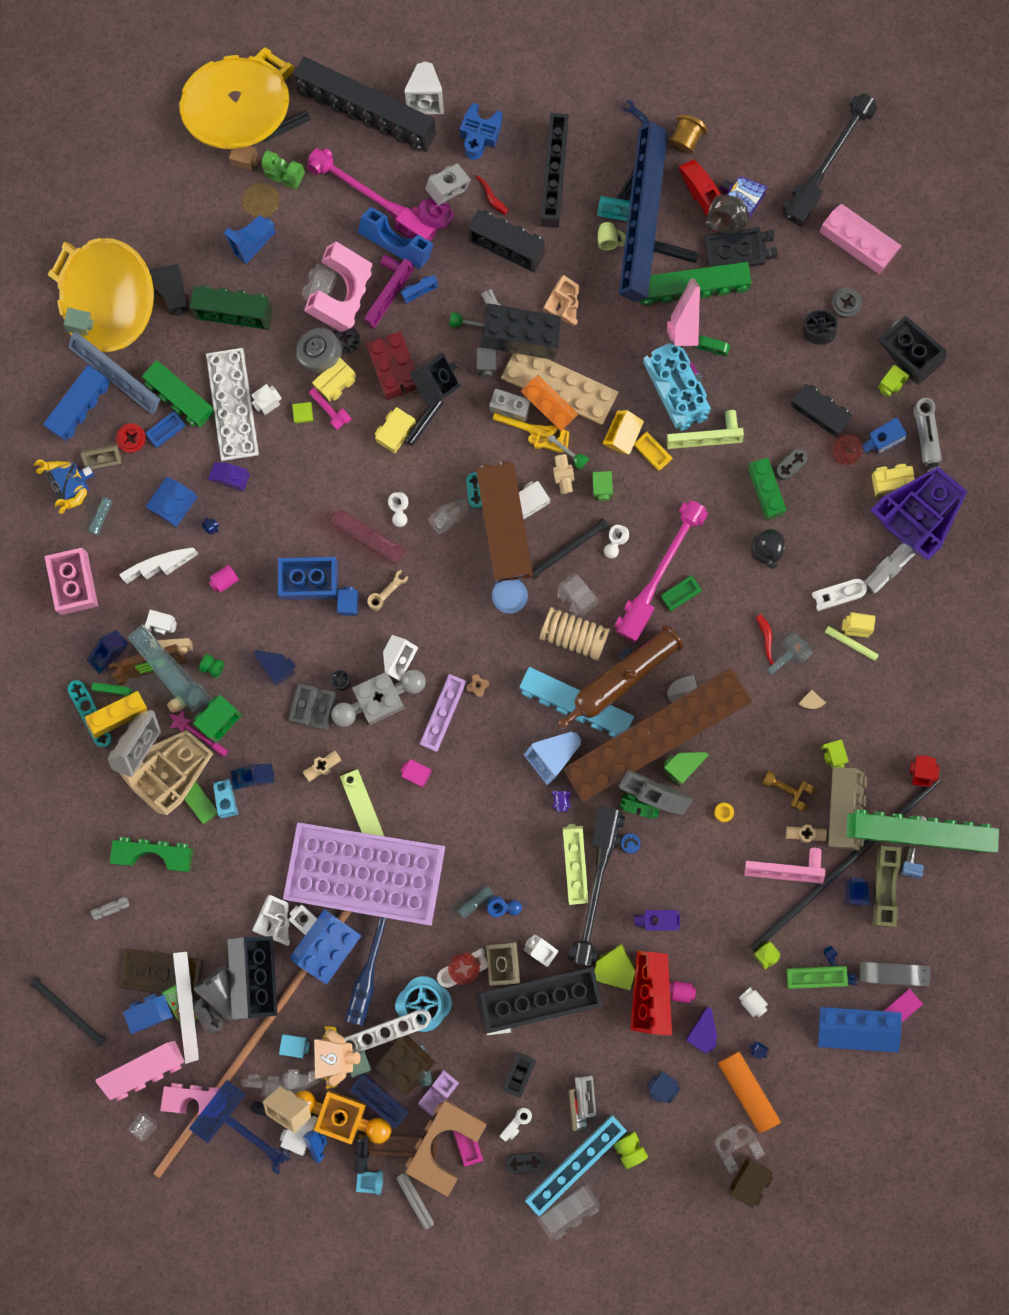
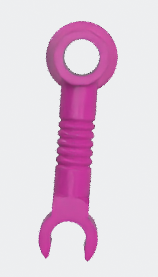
M315 388L309 391L312 397L332 418L330 423L337 430L352 420L343 408L336 412Z

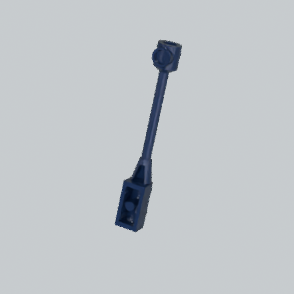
M379 917L367 963L354 984L344 1021L362 1026L365 1025L375 989L373 986L374 964L387 921L385 917Z

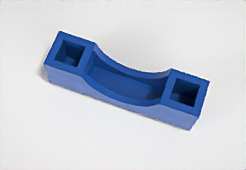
M372 207L361 216L357 233L399 258L411 261L412 265L418 269H421L429 260L433 247L432 242L420 235L411 239L400 237L389 226L387 216Z

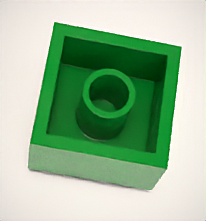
M221 695L213 697L208 703L209 707L205 711L199 712L195 717L196 721L193 723L216 743L242 716Z

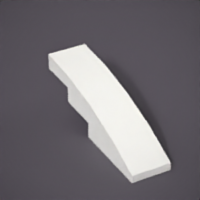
M194 548L171 551L138 563L119 575L127 584L141 574L146 579H149L161 570L168 575L198 555Z

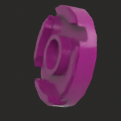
M429 198L426 201L425 199L422 200L417 209L419 219L432 228L444 229L449 227L454 219V211L449 208L450 205L447 202L437 205L433 198Z

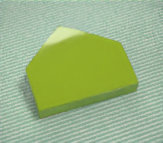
M620 944L612 951L600 955L594 970L598 982L630 990L635 974L634 963L628 957L623 945Z

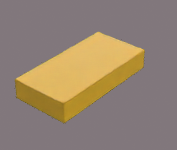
M645 432L633 445L658 472L673 459L648 432Z

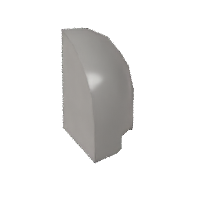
M694 675L678 679L670 685L667 696L671 702L697 687Z

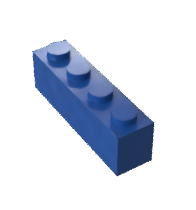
M87 365L43 425L62 440L70 439L75 433L76 426L79 423H83L86 419L88 410L96 406L97 398L100 394H104L108 390V379Z

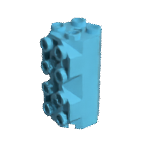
M669 343L651 352V358L647 355L643 363L675 428L684 431L690 428V424L696 421L697 423H702L707 420V415L711 410L706 400L707 394L701 382L696 380L690 368V360L685 350L680 346Z

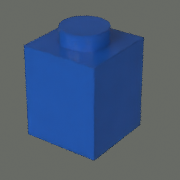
M343 587V590L338 589V615L358 616V590H355L353 587Z

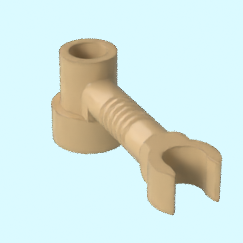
M402 570L398 571L396 577L380 594H371L368 597L369 608L373 611H378L388 595L398 586L407 582L408 576L400 580L398 576L402 573ZM373 602H378L379 604H378V605H373L372 603H373Z

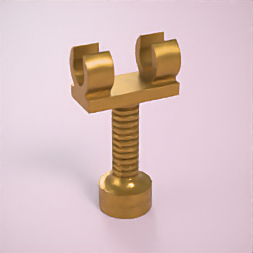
M769 770L761 782L766 787L774 785L782 791L793 795L794 798L790 806L801 812H805L808 806L798 801L802 791L812 795L816 790L814 786L804 781L801 782L798 789L790 787L788 784L778 779L776 780L775 773Z

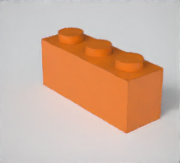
M539 375L535 376L521 391L560 431L578 415Z

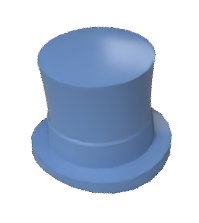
M505 580L497 583L492 591V601L496 608L503 613L513 614L520 611L528 599L527 589L519 580Z

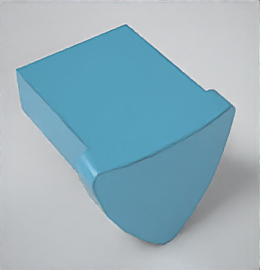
M378 1170V1172L367 1171L364 1174L357 1175L356 1192L381 1195L383 1170Z

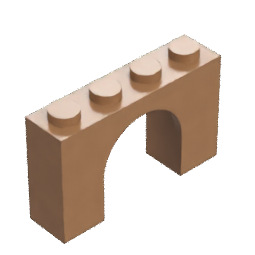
M445 1099L444 1103L439 1102L434 1111L437 1114L434 1121L429 1120L424 1129L427 1131L425 1138L422 1139L420 1137L415 1146V1149L418 1151L414 1157L410 1155L405 1167L408 1168L406 1174L448 1197L458 1176L434 1161L431 1154L432 1140L442 1131L454 1130L478 1142L487 1122Z

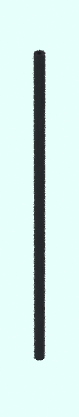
M938 779L937 782H933L931 788H922L895 814H902L904 817L941 781ZM864 841L861 851L852 852L824 878L823 884H817L750 946L751 949L756 952L876 841Z

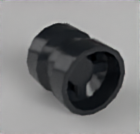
M336 670L331 675V683L337 690L344 691L350 687L351 678L346 671Z

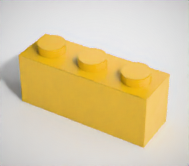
M137 691L86 716L85 721L95 739L134 720L137 714L146 712L147 707Z

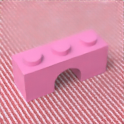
M171 1083V1087L164 1086L160 1111L186 1114L188 1103L195 1099L199 1104L198 1115L205 1116L204 1114H206L207 1116L218 1117L225 1108L226 1097L223 1096V1093H220V1088L209 1087V1091H202L201 1086L190 1085V1089H183V1084ZM223 1098H225L223 1104L218 1101V1099L222 1100Z

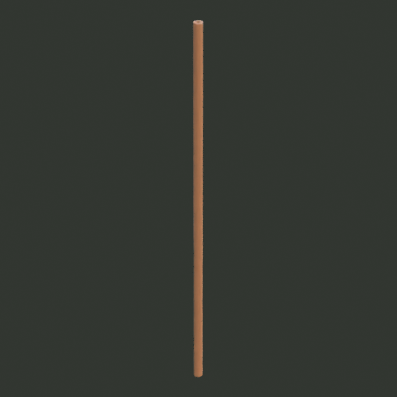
M343 910L338 918L345 922L351 911ZM300 969L277 1001V1014L308 973L304 969ZM276 1016L266 1017L215 1087L221 1089L220 1093ZM198 1112L153 1173L155 1176L161 1177L204 1116L198 1115Z

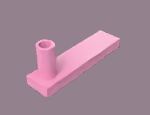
M810 849L809 867L746 861L744 876L823 884L825 869L821 868V849Z

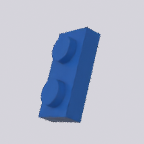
M434 275L431 277L426 276L419 283L406 286L401 291L405 304L437 288L438 281Z

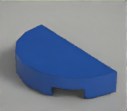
M311 1130L303 1138L313 1160L320 1163L325 1155L323 1150L324 1144L327 1145V1139L324 1134Z

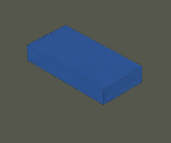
M173 411L145 432V434L154 446L158 448L182 430L186 424Z

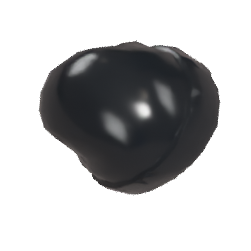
M767 529L760 532L754 538L751 544L752 556L760 563L767 564L770 569L777 567V561L782 558L784 553L785 540L779 531Z

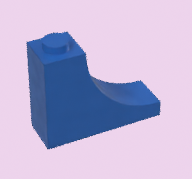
M259 215L253 222L240 230L232 231L228 227L224 235L232 253L247 264L276 232L273 227L274 223L266 217L264 219Z

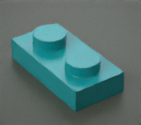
M601 196L597 216L628 222L630 201Z

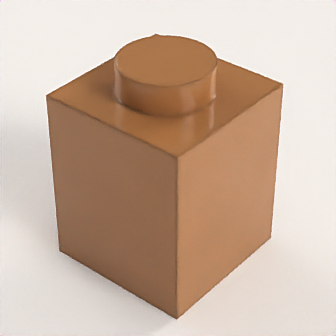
M247 146L232 149L229 160L232 166L252 171L253 167L258 165L259 155L255 147Z

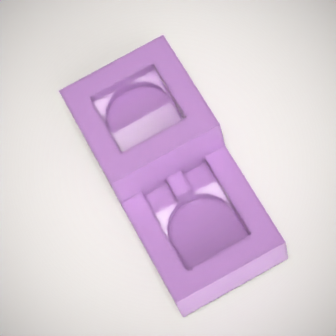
M443 1071L417 1105L433 1117L436 1114L434 1111L439 1102L444 1103L445 1099L450 1096L459 1082Z

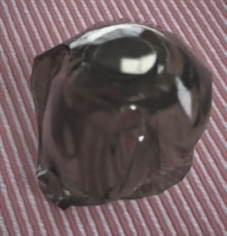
M717 195L713 199L707 215L706 224L708 228L728 235L740 231L749 221L750 216L747 205L737 196Z

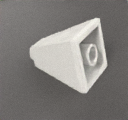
M429 62L417 63L405 88L406 105L424 114H444L442 87L433 64Z

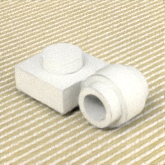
M520 1108L515 1118L500 1134V1137L504 1141H507L509 1138L513 1140L519 1132L518 1126L520 1124H528L531 1121V1111L528 1108ZM526 1113L528 1117L526 1119H522L520 1117V1114Z

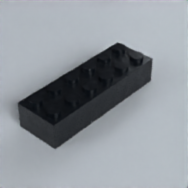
M594 967L582 968L475 993L483 1033H493L602 1007Z

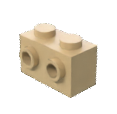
M281 1086L263 1101L266 1115L293 1133L311 1118L310 1106L307 1101L299 1099L293 1092L285 1090Z

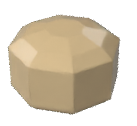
M180 696L167 703V706L171 712L175 713L183 710L187 706V702L183 696Z

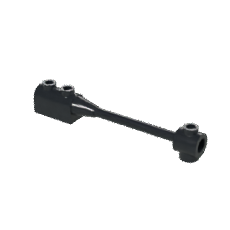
M861 93L859 97L854 96L849 106L852 107L850 112L853 116L820 168L801 186L797 184L792 192L794 198L792 201L787 200L782 208L785 211L783 213L784 217L801 228L821 198L823 191L818 189L823 180L824 173L859 120H866V118L871 120L878 106L875 105L876 102L870 95Z
M599 806L591 846L598 847L597 869L582 940L570 946L568 959L574 963L591 966V962L596 963L598 951H594L595 946L590 942L604 869L615 846L619 847L621 835H618L619 827L623 828L625 816H621L622 811Z

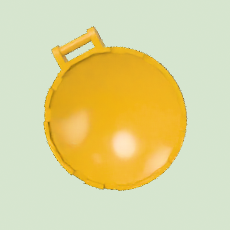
M266 47L255 57L241 58L239 55L226 56L223 60L215 63L211 61L203 65L193 73L182 90L183 94L179 108L185 127L196 139L204 144L222 149L243 148L264 140L279 127L287 113L289 93L285 80L294 71V66L273 55L271 50ZM268 59L269 61H271L272 63H274L275 65H277V66L280 67L281 69H280V70L277 69L276 67H274L273 65H271L270 63H268L266 60ZM232 91L241 92L237 102H234L228 96Z
M94 239L88 241L81 248H76L70 243L64 242L62 245L63 249L53 269H50L48 273L52 279L58 282L60 300L57 301L60 315L65 320L68 308L90 312L91 318L94 319L92 331L89 330L88 336H81L101 352L118 351L129 346L141 335L152 312L154 291L151 275L146 263L136 250L116 239ZM68 254H70L69 257H68V259H67V261H66V263H65V265H64V267L62 268V266H63V264H64V262H65V260H66Z

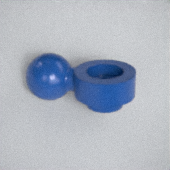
M493 896L486 903L488 913L493 917H500L506 911L510 915L515 916L522 911V905L519 901L511 900L505 903L504 899L500 896ZM499 903L497 907H493V905Z

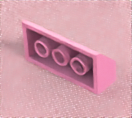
M840 204L832 211L820 229L822 235L879 275L901 248L900 244L843 204Z
M172 1041L96 1079V1083L109 1100L116 1098L119 1101L127 1097V1092L134 1089L137 1092L146 1087V1082L152 1080L154 1083L164 1078L163 1073L178 1071L181 1069V1064L185 1063L176 1042Z

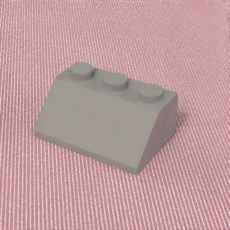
M149 710L139 713L129 723L126 733L120 737L118 745L109 754L108 761L112 770L129 777L134 775L161 733L154 711Z

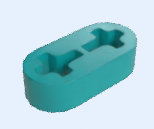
M473 472L466 479L468 502L472 508L479 509L482 507V501L480 500L479 504L471 501V499L475 498L474 493L478 492V497L481 498L479 483H477V489H474L473 483H470L473 477L477 478V473Z

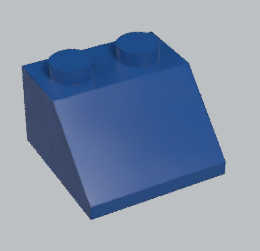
M166 477L145 507L174 527H177L198 497L193 491L178 481Z

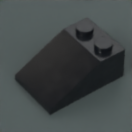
M907 316L902 318L878 339L879 343L900 369L908 374L909 378L917 385L923 382L946 360L947 350Z

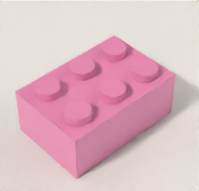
M83 548L45 556L56 612L64 615L98 607L88 553Z

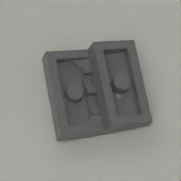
M298 684L288 721L328 731L332 719L331 713L335 707L338 694Z

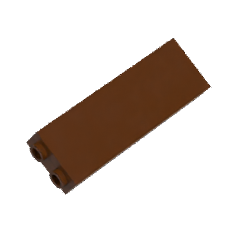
M503 461L495 466L490 464L482 465L476 469L495 583L505 580L514 581L533 577L514 462Z

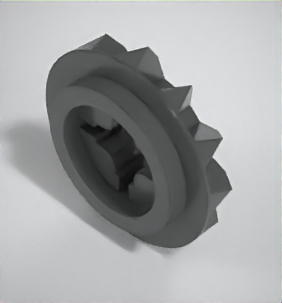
M850 288L837 291L832 299L833 311H836L839 316L846 318L855 316L862 307L861 296L857 291ZM849 297H851L850 305L852 306H847L844 309V303L842 302V300L846 301L847 299H849Z

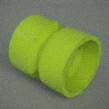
M635 1131L619 1138L613 1144L617 1153L622 1154L620 1159L625 1169H629L648 1158L644 1148L639 1146L640 1140Z

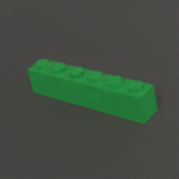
M748 262L651 275L648 298L640 300L639 304L652 306L655 302L662 301L667 304L673 302L674 299H680L691 278H694L700 286V298H708L711 296L710 294L717 293L719 296H724L732 291L744 293L751 286Z

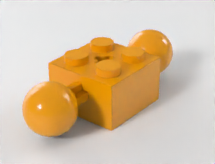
M302 1090L294 1094L299 1099L307 1101L310 1106V1114L319 1115L314 1131L349 1144L354 1142L358 1130L366 1132L368 1139L376 1144L383 1143L390 1137L391 1127L387 1120L380 1117L373 1118L370 1121L362 1118L367 1103L331 1090L327 1092L323 1104L316 1102L315 1096L309 1091ZM342 1112L345 1119L339 1122V1117L336 1114Z

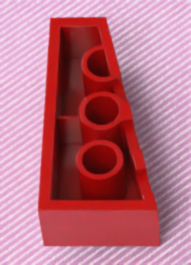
M637 951L630 1031L672 1036L668 954Z

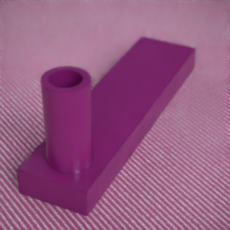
M387 255L382 257L380 264L395 273L364 318L369 327L375 329L414 271L411 261L404 258L402 263Z

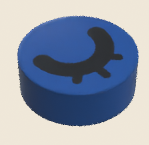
M627 834L621 840V848L626 853H635L640 848V840L634 834Z

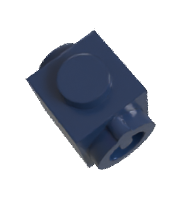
M660 1071L657 1077L653 1076L648 1083L650 1087L648 1091L652 1093L650 1097L659 1104L661 1101L670 1104L680 1090V1087L677 1086L679 1083L663 1071Z

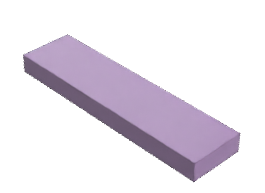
M451 674L448 675L419 745L438 752L467 681Z

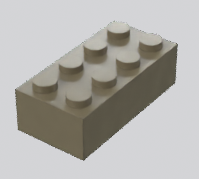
M833 768L829 847L834 849L861 851V846L864 845L863 839L846 838L847 814L855 813V810H863V807L866 806V796L863 794L864 788L867 787V776H864L865 773L857 768Z

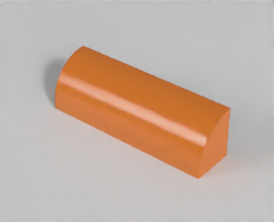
M739 1051L718 1062L719 1067L758 1133L765 1132L781 1123Z

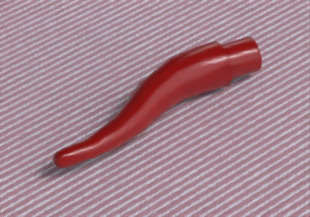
M476 175V179L484 187L490 205L498 212L500 211L506 215L509 209L494 196L489 185L480 176Z
M760 614L755 618L764 634L767 658L770 664L775 666L771 655L772 631L768 621Z

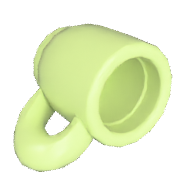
M605 222L599 226L598 246L600 249L613 250L617 246H625L626 234L616 230L613 223Z

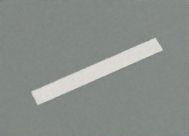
M187 952L173 953L185 1064L199 1060L188 957Z

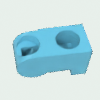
M230 779L214 782L218 816L226 818L238 815Z

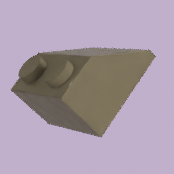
M517 943L487 945L489 985L520 983Z

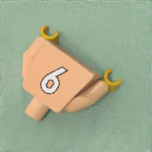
M324 1026L326 1032L323 1038L328 1039L314 1040L315 1078H324L327 1084L325 1089L337 1087V1084L345 1079L346 1073L353 1071V1064H359L360 1054L352 1052V1044L345 1042V1038L336 1032L335 1027Z

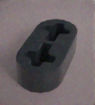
M537 1152L513 1154L506 1160L507 1170L514 1174L535 1172L543 1166V1157ZM536 1156L540 1163L537 1164V1167H533V1164H526V1161H531L532 1157ZM513 1158H516L517 1162L523 1161L524 1165H518L517 1169L514 1170L513 1166H509V1163L512 1162Z

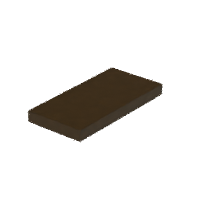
M125 948L119 988L162 994L163 991L176 985L173 955ZM188 957L192 998L197 999V993L193 988L200 981L203 959Z

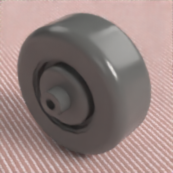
M314 328L307 331L300 338L296 347L297 360L307 371L313 374H322L327 369L333 367L342 355L340 340L332 331L326 328Z

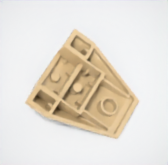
M186 730L152 745L132 777L121 773L120 775L130 788L159 814L168 815L182 803L213 753Z

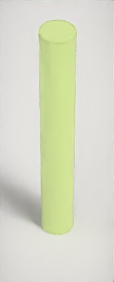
M827 627L825 633L874 661L878 658L879 654L832 627Z

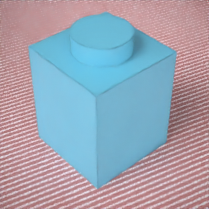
M283 1034L279 1055L304 1058L305 1054H309L311 1043L307 1042L308 1037Z

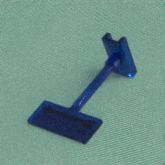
M226 1080L189 1127V1130L206 1143H209L223 1123L228 1124L267 1154L266 1157L271 1160V1170L278 1175L280 1173V1163H283L284 1159L287 1162L290 1160V1150L283 1147L280 1150H277L275 1147L271 1148L230 1116L246 1094Z

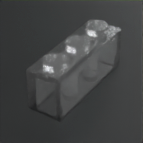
M585 1183L538 1216L537 1220L550 1240L553 1238L558 1240L566 1234L565 1230L570 1226L575 1228L583 1222L581 1220L586 1215L591 1217L599 1211L598 1207L601 1205L589 1185Z

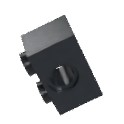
M518 1052L502 1090L521 1098L536 1059Z

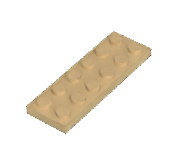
M513 353L501 377V380L523 389L535 376L539 375L579 416L603 426L618 395V391L551 360Z

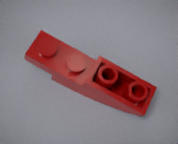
M693 159L679 166L678 169L694 201L698 200L713 232L729 225L731 221L723 207L726 203L716 185L701 165Z

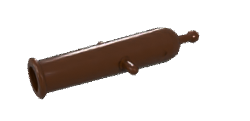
M664 626L662 632L582 689L574 700L575 709L566 717L560 718L558 726L565 729L571 721L579 716L586 718L598 716L676 650L681 651L683 642L680 636L671 627Z

